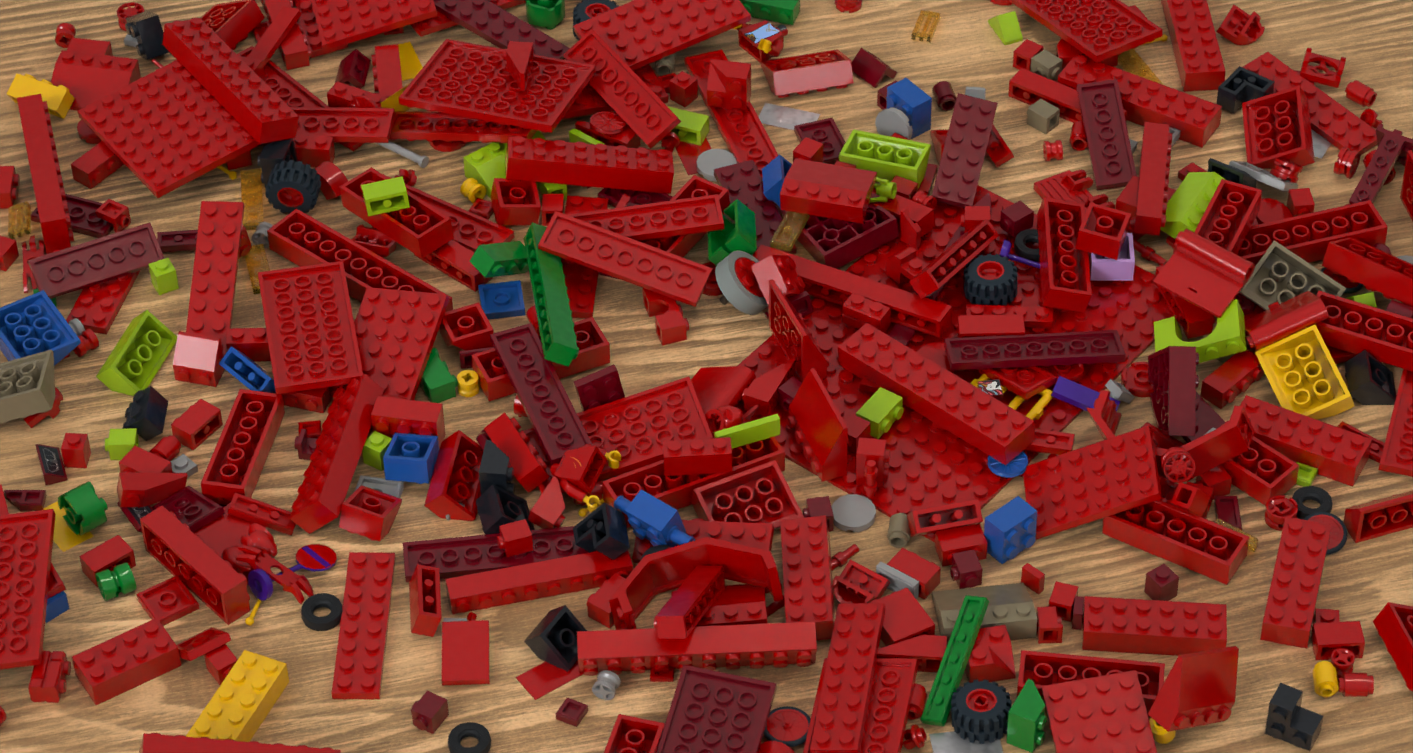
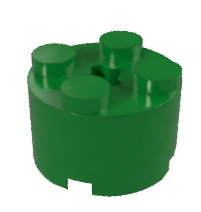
M525 0L527 22L531 25L554 29L565 18V0Z
M89 481L58 497L59 508H64L66 512L63 518L70 529L77 535L80 533V536L107 521L105 510L108 509L107 504L103 498H98L93 485Z

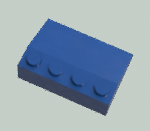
M44 290L0 308V350L8 361L52 349L55 366L81 343L76 333Z

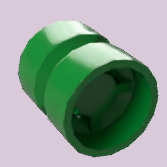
M127 562L115 566L113 571L106 569L95 573L99 590L105 601L118 597L120 592L127 594L137 590L133 573Z

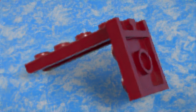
M1379 123L1376 129L1378 148L1349 199L1350 204L1368 200L1374 203L1395 162L1398 161L1405 166L1407 151L1412 150L1413 152V139L1402 136L1403 132L1397 129L1393 132L1386 130L1384 125Z
M614 364L574 381L582 411L625 398L618 370Z

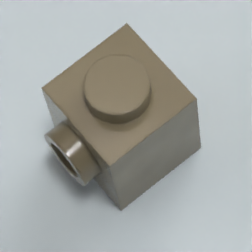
M1044 49L1031 58V72L1054 81L1058 79V75L1062 72L1063 60Z
M1039 99L1036 103L1031 104L1027 110V124L1047 134L1059 125L1060 109Z

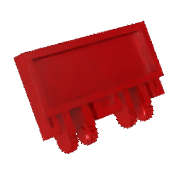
M1082 169L1074 172L1068 170L1034 183V190L1042 199L1050 198L1063 201L1066 196H1069L1078 203L1085 204L1087 209L1090 202L1115 209V204L1111 201L1108 202L1109 199L1106 194L1103 193L1094 197L1087 189L1094 182L1091 177L1086 176L1087 173Z

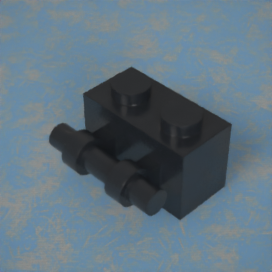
M152 386L138 391L134 394L133 402L126 409V422L123 423L122 429L137 428L138 435L145 441L163 433L168 400Z

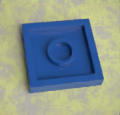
M521 280L478 285L481 307L488 320L526 315Z

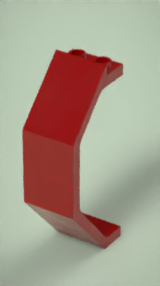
M1101 390L1099 397L1094 402V408L1086 409L1099 433L1106 440L1115 437V432L1122 415L1116 412L1117 405L1115 401L1109 399L1110 391ZM1234 406L1230 420L1226 425L1181 446L1190 453L1195 462V472L1189 480L1249 450L1255 430L1243 406ZM1155 448L1158 474L1167 479L1161 469L1160 459L1162 454H1165L1168 450Z
M710 537L645 555L609 599L616 630L637 629L635 620L652 599L659 593L680 587L696 566H723L725 579L765 587L771 592L774 602L783 600L778 570L773 556L767 550Z

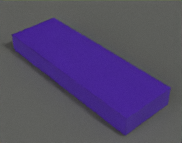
M1059 376L1051 396L1087 411L1086 408H1094V402L1100 393ZM1109 397L1110 400L1115 401V404L1117 405L1115 410L1117 412V409L1121 401Z

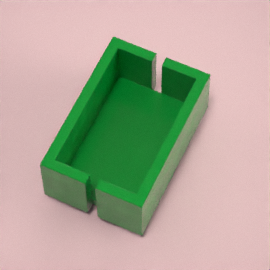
M738 199L724 209V213L733 219L735 224L722 214L724 229L708 231V257L716 266L733 251L739 250L753 255L757 249L755 213Z

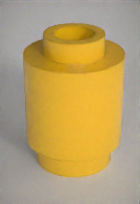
M1320 661L1315 664L1312 671L1315 693L1322 697H1331L1339 690L1336 668L1329 661Z
M1150 718L1149 722L1154 740L1162 744L1171 742L1176 735V730L1168 732L1153 718Z

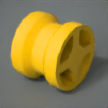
M475 178L466 179L460 188V193L464 197H468L472 203L477 198L483 199L487 192L486 187L479 184Z
M464 370L457 375L458 393L461 396L473 397L479 393V376L475 371Z

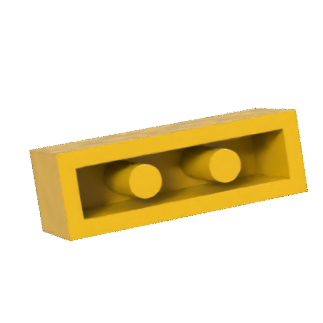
M18 73L6 94L15 103H18L17 98L41 94L42 101H47L49 114L65 119L75 99L69 93L70 90L63 85H58L57 87L45 79L39 81L32 75H21Z

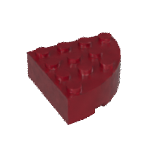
M868 205L863 224L782 210L787 229L818 263L836 269L899 237L897 218L879 205L877 207Z
M1168 346L1148 356L1149 384H1153L1154 393L1150 394L1151 406L1157 427L1162 429L1163 435L1195 436V433L1198 432L1199 423L1198 420H1195V411L1199 407V400L1196 397V388L1199 386V376L1196 375L1199 354L1196 353V347Z

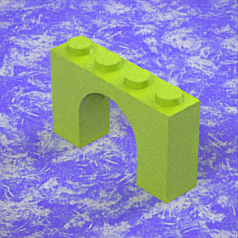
M1237 299L1232 301L1220 319L1217 317V325L1214 331L1199 341H1182V332L1175 316L1154 322L1155 352L1168 346L1196 347V353L1199 354V363L1247 350L1244 313Z

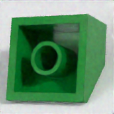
M1027 680L1009 710L1006 742L1031 753L1035 751L1037 745H1042L1046 736L1043 728L1047 721V716L1044 715L1045 704L1033 680Z

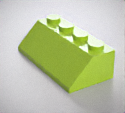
M853 129L839 154V161L856 165V169L877 172L878 178L888 179L889 182L896 175L918 183L919 188L925 177L931 144Z
M1189 172L1167 203L1165 228L1161 227L1160 229L1176 239L1180 231L1188 229L1195 232L1221 180L1226 179L1216 172Z
M148 310L144 311L131 321L96 377L111 391L134 396L138 391L148 388L175 345L177 336Z

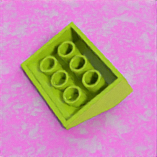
M537 131L532 138H542L546 140L542 133L539 131ZM492 142L463 157L465 177L475 178L479 184L484 185L487 191L486 195L491 198L494 178H506L505 157L507 143ZM536 182L537 189L539 188V182Z

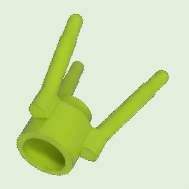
M876 177L875 182H878V184L875 183L873 188H876V194L880 195V197L870 198L869 203L887 202L888 198L894 199L897 192V184L889 182L888 179Z

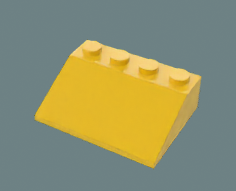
M1312 325L1255 352L1282 408L1318 420L1338 415L1355 407L1352 396L1316 325Z

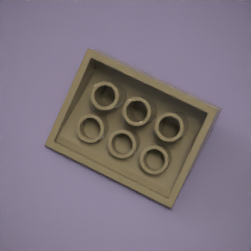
M1274 240L1255 266L1252 276L1239 293L1262 309L1267 310L1269 309L1268 305L1274 302L1283 303L1306 291L1317 295L1319 290L1342 297L1346 288Z
M52 349L0 363V424L52 410L55 399L54 353Z
M1024 583L932 592L940 635L947 636V645L966 595L986 597L989 600L980 628L1006 625L1010 640L1036 638L1037 616L1034 603Z

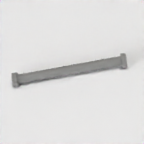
M391 141L389 143H376L418 163L422 168H425L429 163V157L425 155L420 156Z

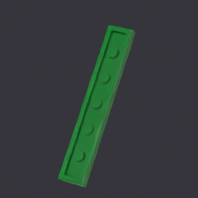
M966 595L920 719L923 724L945 726L951 710L952 695L960 685L989 604V600L986 597Z

